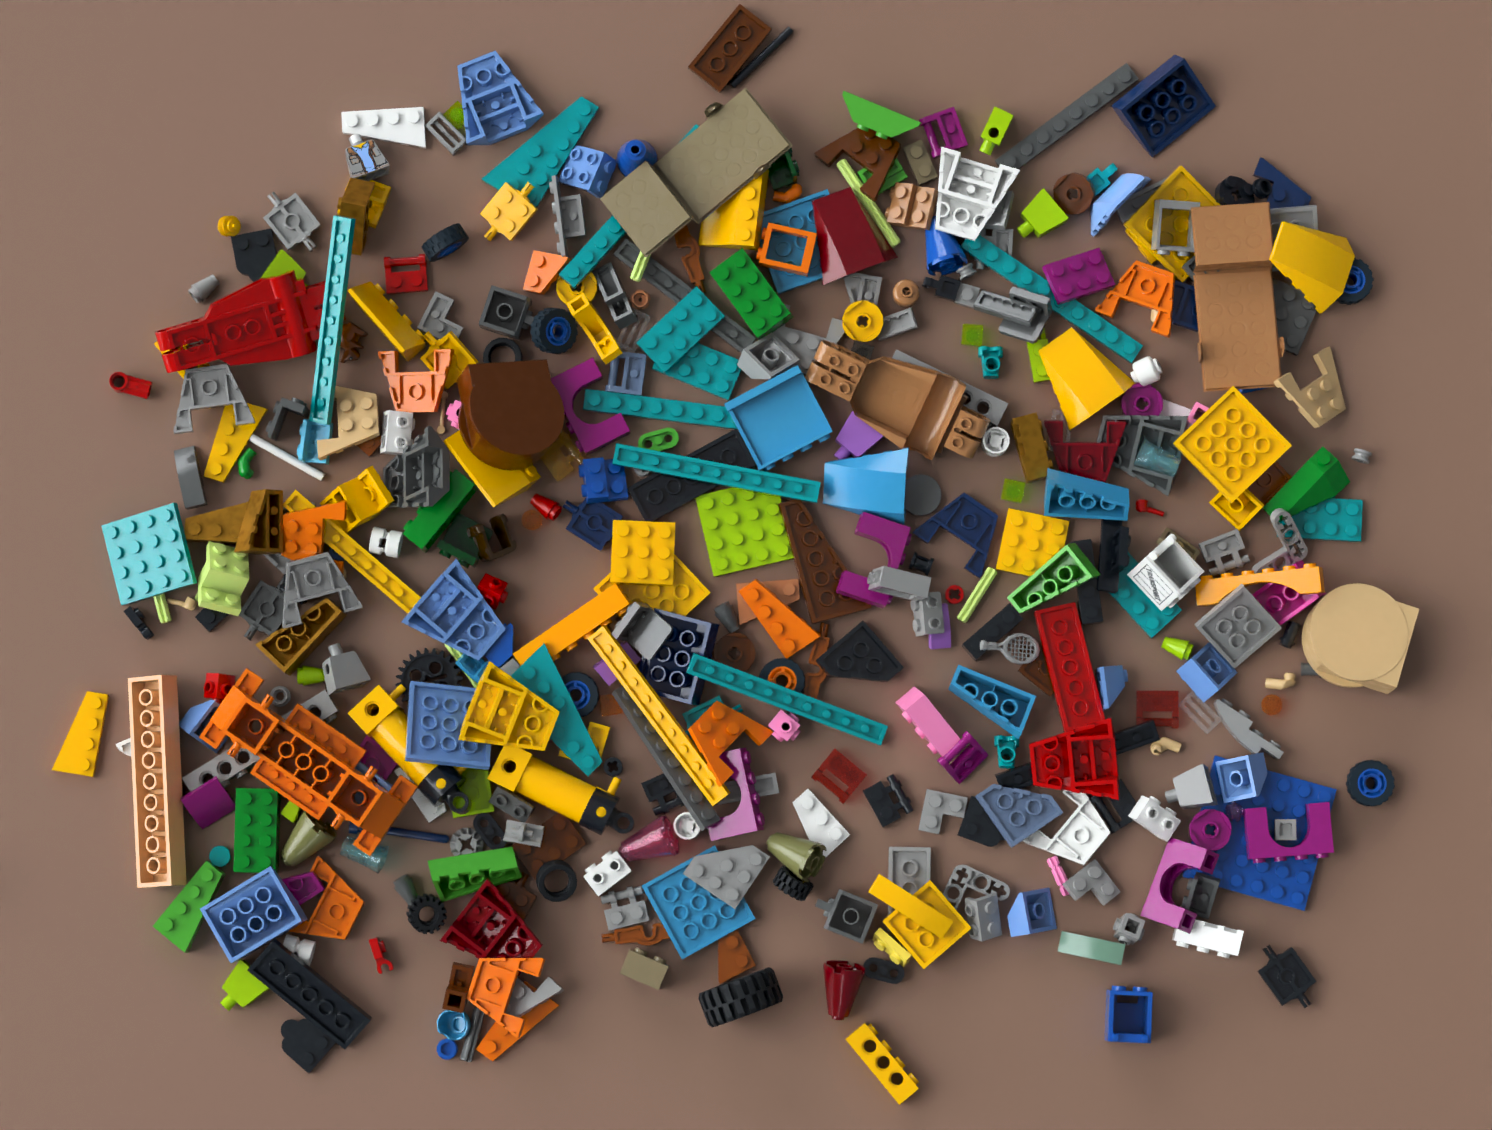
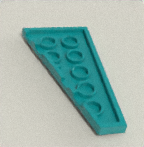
M581 96L484 176L482 181L498 191L505 182H508L519 191L529 182L535 188L532 189L527 197L537 208L549 190V182H552V176L559 174L571 150L581 139L599 107Z
M544 643L511 677L560 711L550 739L589 776L603 761Z

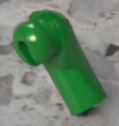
M249 447L238 460L239 474L245 479H250L254 474V471L250 469V462L257 454Z

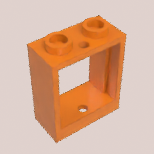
M768 222L767 228L763 227L761 240H764L763 248H758L756 259L760 260L759 266L808 277L817 233ZM772 231L807 239L801 266L766 259Z

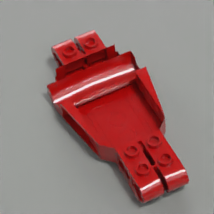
M294 270L278 276L261 278L212 303L204 317L156 331L155 335L160 351L170 350L162 354L167 373L185 370L218 359L233 366L287 360L316 351L315 340L319 339L318 329L321 325L323 305L320 306V304H323L326 281L305 286L302 278L297 280Z

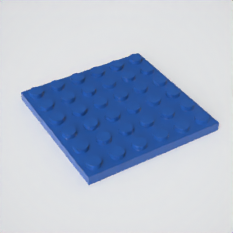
M1214 756L1210 777L1218 805L1200 807V811L1215 809L1223 812L1230 820L1232 826L1229 842L1223 848L1212 851L1219 854L1213 874L1197 869H1187L1183 871L1182 877L1194 878L1196 872H1200L1221 879L1219 883L1220 888L1305 911L1318 862L1316 854L1307 855L1308 859L1295 860V856H1286L1287 861L1274 862V857L1265 858L1266 862L1253 863V859L1247 860L1243 809L1266 807L1268 830L1273 840L1274 819H1296L1297 840L1275 841L1283 847H1294L1303 841L1307 833L1305 804L1329 802L1331 813L1337 789L1267 770V776L1259 796L1224 803L1215 762L1227 759ZM1206 825L1207 830L1205 833L1213 836L1216 827L1214 825Z

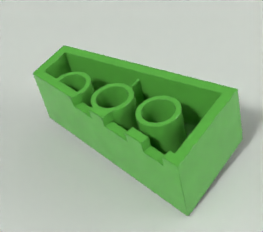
M1076 543L1067 544L1007 598L1019 613L1028 612L1101 574Z
M513 847L428 860L432 882L441 902L477 892L487 878H489L494 886L522 878Z
M205 861L153 927L184 953H189L191 945L205 918L200 908L213 901L226 874L210 861Z

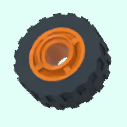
M777 658L768 662L761 670L760 678L776 684V678L783 675L787 678L786 688L802 693L805 686V677L803 670L793 660Z

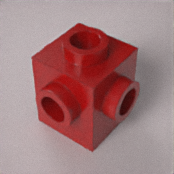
M485 573L477 587L488 605L495 610L500 603H505L509 593L506 592L507 582Z
M206 673L204 698L213 699L221 704L233 685H235L236 676Z

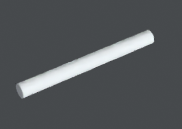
M255 434L251 436L250 442L322 481L325 477V473L300 461L298 458Z

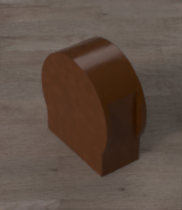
M547 359L468 364L457 379L461 399L458 415L460 434L468 449L485 464L502 470L527 468L539 461L560 435L564 424V406L559 392L551 382Z

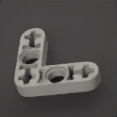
M1283 508L1275 509L1270 516L1271 523L1283 547L1256 563L1252 568L1254 574L1261 573L1262 569L1270 568L1268 565L1275 568V571H1283L1284 566H1292L1307 556V547L1291 515ZM1279 516H1283L1282 519L1286 525L1279 522ZM1293 530V536L1290 539H1285V533ZM1293 544H1295L1299 548V553L1295 554L1296 550L1294 546H1292ZM1280 557H1284L1283 564L1275 566V561Z
M962 864L954 868L943 895L949 902L956 903L954 908L957 910L967 887L984 895H989L986 891L989 889L992 880L995 882L993 884L994 887L1000 888L1002 885L1004 886L1003 890L1006 892L1005 895L997 897L998 901L1008 898L1010 888L1006 883ZM962 868H965V873L968 874V877H963L960 882L964 884L963 888L958 884H952V879L957 881L959 877L956 871H961ZM980 876L987 880V886L983 889H979L975 885V880ZM956 887L959 890L958 898L951 899L948 897L947 892L949 888ZM991 889L990 894L997 895V892Z

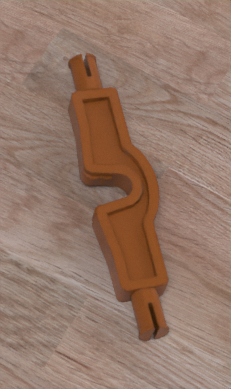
M685 225L674 234L678 249L685 247L692 249L689 254L682 256L681 260L689 275L691 284H695L699 289L701 287L703 294L707 292L703 284L705 277L699 263V245L690 235L687 225Z
M821 623L819 631L821 636L814 640L808 660L809 664L818 666L820 671L818 673L807 672L805 675L803 694L815 699L818 698L820 684L827 676L816 662L827 651L829 645L827 634L830 625L826 624L825 631L823 632L825 623Z
M662 923L653 924V935L651 937L645 936L642 925L615 929L614 933L601 934L602 938L610 937L602 939V943L615 941L616 944L637 942L645 946L655 945L663 939H670Z

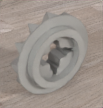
M472 828L459 829L450 840L451 852L454 856L482 852L483 839ZM473 837L470 845L474 850L466 848L461 852L463 844L459 839L467 841Z

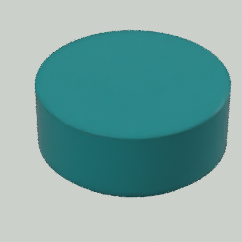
M216 846L210 851L209 859L213 865L223 867L230 862L231 852L225 846Z

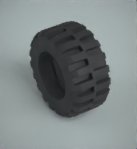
M768 967L701 992L698 999L708 1025L716 1027L783 1001V994L774 970Z

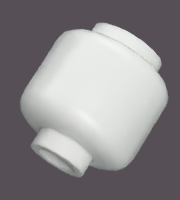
M1150 356L1134 362L1132 365L1133 371L1130 372L1135 383L1139 382L1142 386L1160 380V374L1163 373L1158 360Z

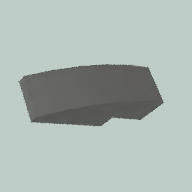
M609 262L593 270L604 301L608 305L614 322L621 330L638 321L629 297L612 263Z
M195 446L174 450L185 509L190 510L208 505Z

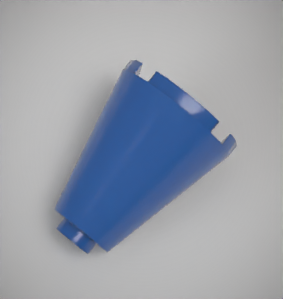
M633 139L624 143L620 147L616 159L618 169L625 177L645 160L652 166L658 161L654 147L641 139Z
M933 216L930 230H925L928 273L932 276H936L935 272H941L942 275L954 273L963 267L964 262L968 263L967 256L954 235L935 230L936 216Z

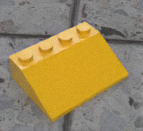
M769 169L757 179H752L701 222L699 246L730 249L743 248L744 250L758 251L761 240Z
M370 281L347 290L356 304L407 362L426 347L425 339L422 337L423 334L419 330L414 331L411 328V320L405 314L401 316L396 311L399 307L392 299L388 301L383 296L386 292L378 283L374 286Z
M460 430L443 441L493 508L527 491L541 478L533 465L520 470H502L485 464L468 449L462 439Z

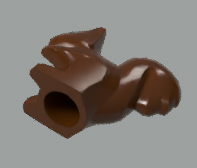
M352 322L343 324L340 346L345 351L342 355L341 363L356 361L360 358V353L356 348L363 349L364 347L359 343V339L361 336L366 337L368 335L367 332Z

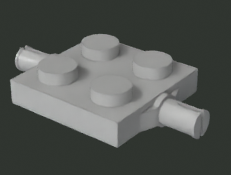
M275 192L271 193L273 197L269 194L267 197L274 204L271 212L263 217L267 224L289 251L300 243H304L310 252L313 251L312 247L315 249L317 246L310 236L321 227L318 220L296 193L282 201Z

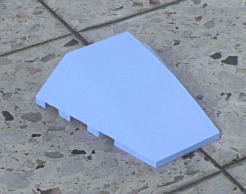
M1134 173L1122 174L1090 206L1091 235L1094 237L1134 192H1139L1151 179Z

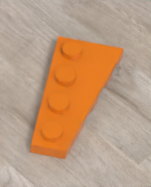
M526 980L524 981V983L533 992L537 990V988L528 983ZM549 998L545 1003L537 1005L531 1011L519 1017L526 1020L520 1038L556 1009L559 1004ZM495 1022L476 1050L493 1062L520 1038L514 1037L508 1030Z

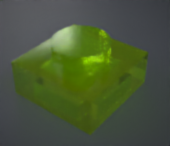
M456 101L443 116L459 130L464 125V114L462 105Z
M963 324L961 345L982 346L984 325Z
M1005 478L1000 500L1021 504L1025 482Z

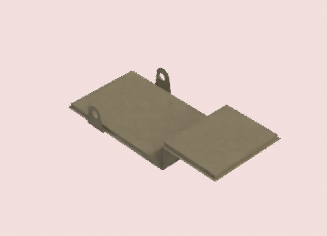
M744 88L724 106L718 102L709 105L704 111L707 120L653 164V166L645 160L600 198L645 257H648L691 220L698 224L701 223L752 179H757L771 167L770 164L793 146L747 88Z

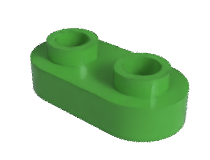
M663 428L643 434L638 440V447L662 452L674 448L679 442V436L675 429ZM667 435L672 436L671 442L665 441ZM647 441L653 443L651 448L645 447Z

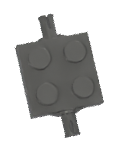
M260 580L242 607L239 616L250 625L244 635L250 641L257 630L265 632L270 636V634L279 630L282 626L284 592L280 591L279 584L277 587L269 586Z

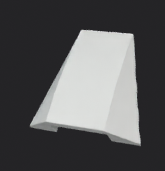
M941 147L935 230L976 241L1020 170L1000 164L999 168L962 158L961 152Z

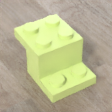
M212 541L208 542L206 546V562L198 576L199 607L239 616L241 612V595L249 581L248 553L234 552L235 547Z

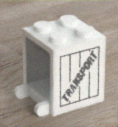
M1170 534L1127 574L1161 611L1167 606L1171 609L1201 581L1199 576L1204 572L1176 542L1177 538L1174 534Z

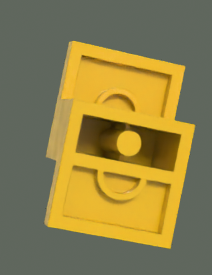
M370 466L358 477L339 485L320 504L322 506L343 500L347 501L346 520H330L345 533L349 534L357 526L376 518L394 499L381 480L380 475L373 466Z

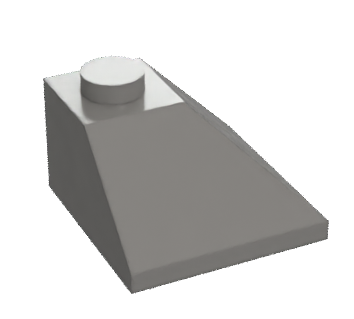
M770 333L744 348L737 366L751 379H772L799 363L800 359L773 333Z

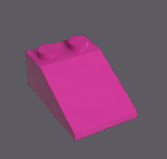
M1301 560L1292 566H1295L1296 569L1304 568V562ZM1267 583L1252 595L1281 626L1326 593L1303 595L1285 585Z

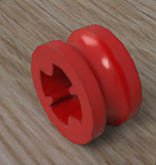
M951 585L945 592V599L950 604H958L964 597L963 589L957 585ZM958 590L960 598L958 600L956 598L951 600L949 598L951 595L949 591Z

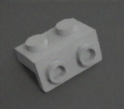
M928 592L926 599L916 602L911 601L910 605L914 613L912 626L916 637L944 633L940 592Z
M989 894L977 899L965 898V912L968 924L971 927L968 931L970 938L982 942L1001 936L1002 928L997 895Z

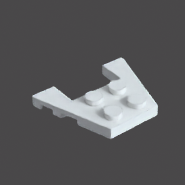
M1064 790L1062 793L1079 807L1052 839L1038 830L1024 839L1023 842L1085 865L1111 833L1086 793Z

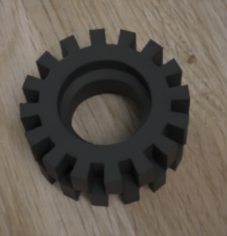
M782 866L773 879L774 885L779 890L800 901H805L814 887L810 881H801L786 866Z
M427 894L416 896L417 899H412V904H408L407 907L409 912L406 911V915L408 916L409 923L418 932L427 934V932L432 934L435 929L439 931V926H444L443 920L447 919L445 915L447 911L444 904L432 894L430 896ZM426 906L432 907L434 909L433 918L429 921H422L419 917L420 910Z

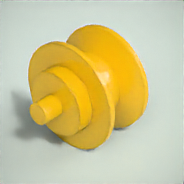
M223 216L218 221V231L221 235L236 236L239 233L241 224L237 217Z

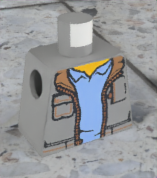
M354 134L349 137L351 146L345 149V156L350 178L370 181L389 174L390 165L374 140L370 139L363 142L360 134Z

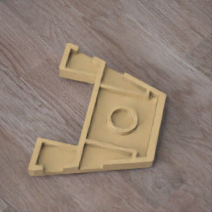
M1330 346L1313 355L1322 376L1301 390L1291 372L1284 374L1274 381L1277 388L1281 387L1286 392L1285 396L1289 401L1293 400L1299 407L1298 411L1314 428L1322 426L1346 409Z
M339 386L335 387L334 401H337L339 437L317 440L319 460H324L331 454L343 452L345 448L352 445L357 446L380 436L377 394Z

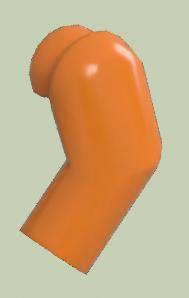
M795 183L786 192L774 191L773 201L790 203L797 200L802 195V186Z

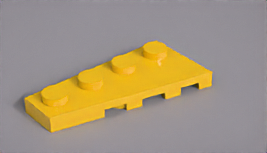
M247 403L255 419V424L236 426L233 405L224 407L203 475L205 478L223 483L226 481L240 454L247 446L249 439L259 426L258 424L268 409Z
M86 692L52 770L94 777L109 698L108 694Z

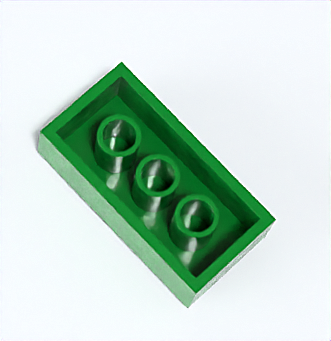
M743 248L709 272L758 340L773 333L793 318L792 314Z
M457 469L454 472L450 471V490L432 507H419L416 512L418 514L414 520L410 519L403 527L405 530L403 535L426 553L472 498L478 488Z
M236 788L233 872L260 873L272 866L279 873L281 794L274 789Z

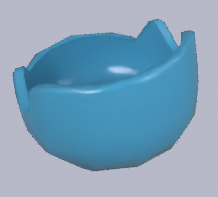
M445 1010L439 1015L436 1022L438 1032L446 1036L448 1040L463 1039L468 1035L471 1028L469 1016L465 1012L459 1013Z

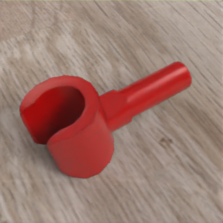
M1139 499L1136 501V510L1138 512H1149L1163 517V511L1148 507V500Z

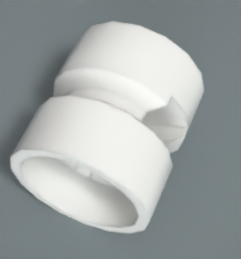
M1000 427L988 429L981 441L983 451L991 457L1003 455L1010 443L1009 435Z
M373 527L369 543V553L381 555L384 552L388 557L398 558L402 547L403 532L395 530L387 532L385 528ZM383 539H386L385 545H382Z
M689 812L679 814L674 821L675 833L684 840L696 838L700 833L701 829Z
M287 934L283 945L310 966L315 952L316 941L308 939L300 941L299 937Z

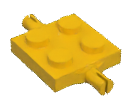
M508 182L504 183L480 213L491 226L484 235L485 238L491 241L499 232L510 241H513L538 210L527 197L532 189L535 188L531 183L527 182L521 191L516 190Z
M430 331L422 336L431 346L420 359L431 371H434V349H454L453 359L445 383L447 389L457 382V379L468 364H477L479 362L452 331L438 340L434 338Z

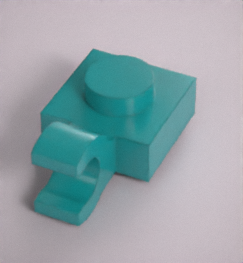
M1114 163L1110 164L1102 172L1097 167L1087 176L1093 184L1095 190L1094 197L1111 184L1108 178L1118 171Z

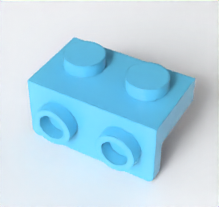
M303 419V424L300 425L299 429L301 440L297 447V456L300 461L329 465L330 455L324 460L318 459L317 440L332 439L333 423L325 425L311 422L309 419Z

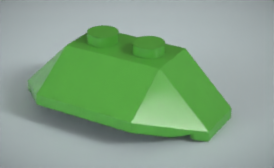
M843 91L842 95L852 120L858 123L857 128L868 132L870 128L877 131L876 136L887 140L888 136L896 137L919 127L921 124L917 120Z

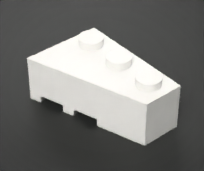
M1195 919L1190 934L1174 929L1172 940L1177 941V946L1188 948L1189 945L1197 946V951L1209 953V950L1217 951V956L1229 959L1230 955L1238 956L1244 931Z

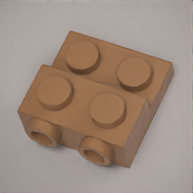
M896 182L895 187H892L890 190L891 205L885 211L887 222L896 227L930 230L938 190Z

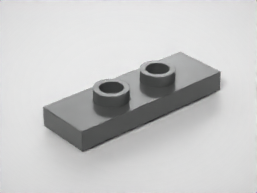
M981 290L973 305L974 310L1031 327L1039 312L1037 306L985 290Z

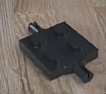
M1270 944L1262 950L1270 960L1257 972L1281 1006L1297 998L1304 1008L1312 1004L1304 993L1317 981L1295 950L1290 947L1283 953L1276 955Z

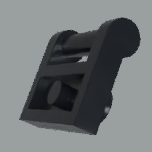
M1119 779V800L1107 797L1121 818L1120 822L1117 823L1101 799L1104 796H1092L1089 798L1092 804L1095 803L1109 825L1111 834L1134 821L1128 815L1136 805V801L1122 779Z

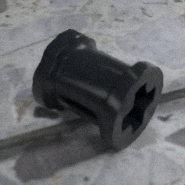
M914 552L908 569L919 570L928 576L934 558L928 559Z
M610 757L604 762V771L609 776L614 777L621 774L623 767L622 762L618 758ZM617 762L618 771L613 770L612 773L609 772L610 767L608 764Z

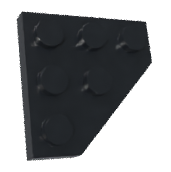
M864 621L860 622L816 660L829 677L888 682L904 668Z

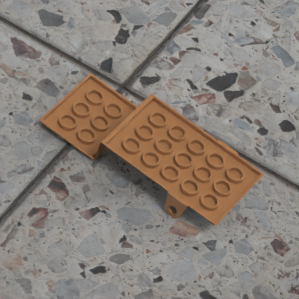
M1270 203L1191 207L1196 263L1193 278L1199 334L1197 346L1199 363H1201L1203 390L1204 392L1229 390L1232 386L1237 390L1277 387L1274 381L1282 376L1280 358L1283 357L1285 346L1283 336L1278 338L1272 277L1273 263L1269 260L1273 249Z

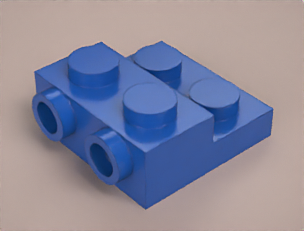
M603 457L583 459L581 465L578 466L579 477H583L584 485H581L582 497H586V503L628 500L624 466L613 465V459L604 460Z

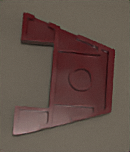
M1044 420L1059 471L1106 483L1126 426V421H1107V442H1064V420Z

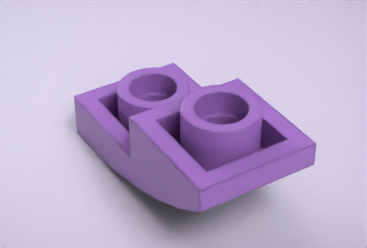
M942 603L944 633L929 635L930 649L951 648L950 618L946 603Z

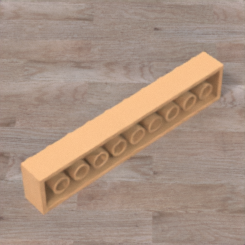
M177 675L128 678L137 888L187 885L183 803L181 801L183 796Z

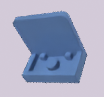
M575 145L565 162L559 182L586 190L593 196L601 198L607 190L617 161L605 152Z

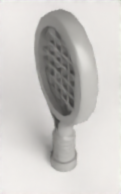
M1024 633L1012 634L1001 643L987 642L986 640H981L980 650H999L1007 660L1019 665L1033 662L1040 652L1036 639Z

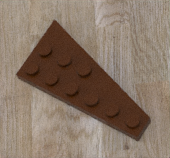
M794 499L779 503L811 623L815 624L871 609L872 606L868 603L836 593L842 572L848 570L834 549L829 545L802 501Z

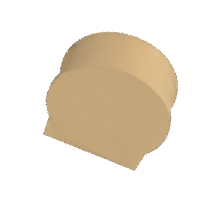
M1353 583L1335 588L1310 610L1305 619L1302 629V646L1306 659L1319 676L1332 684L1347 688L1364 686L1389 694L1397 688L1419 608L1397 602L1383 590L1367 584Z

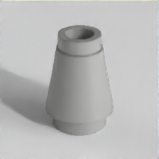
M212 274L191 285L188 292L197 303L204 302L220 283Z

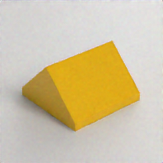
M1248 489L1232 504L1220 492L1209 502L1238 531L1264 506Z

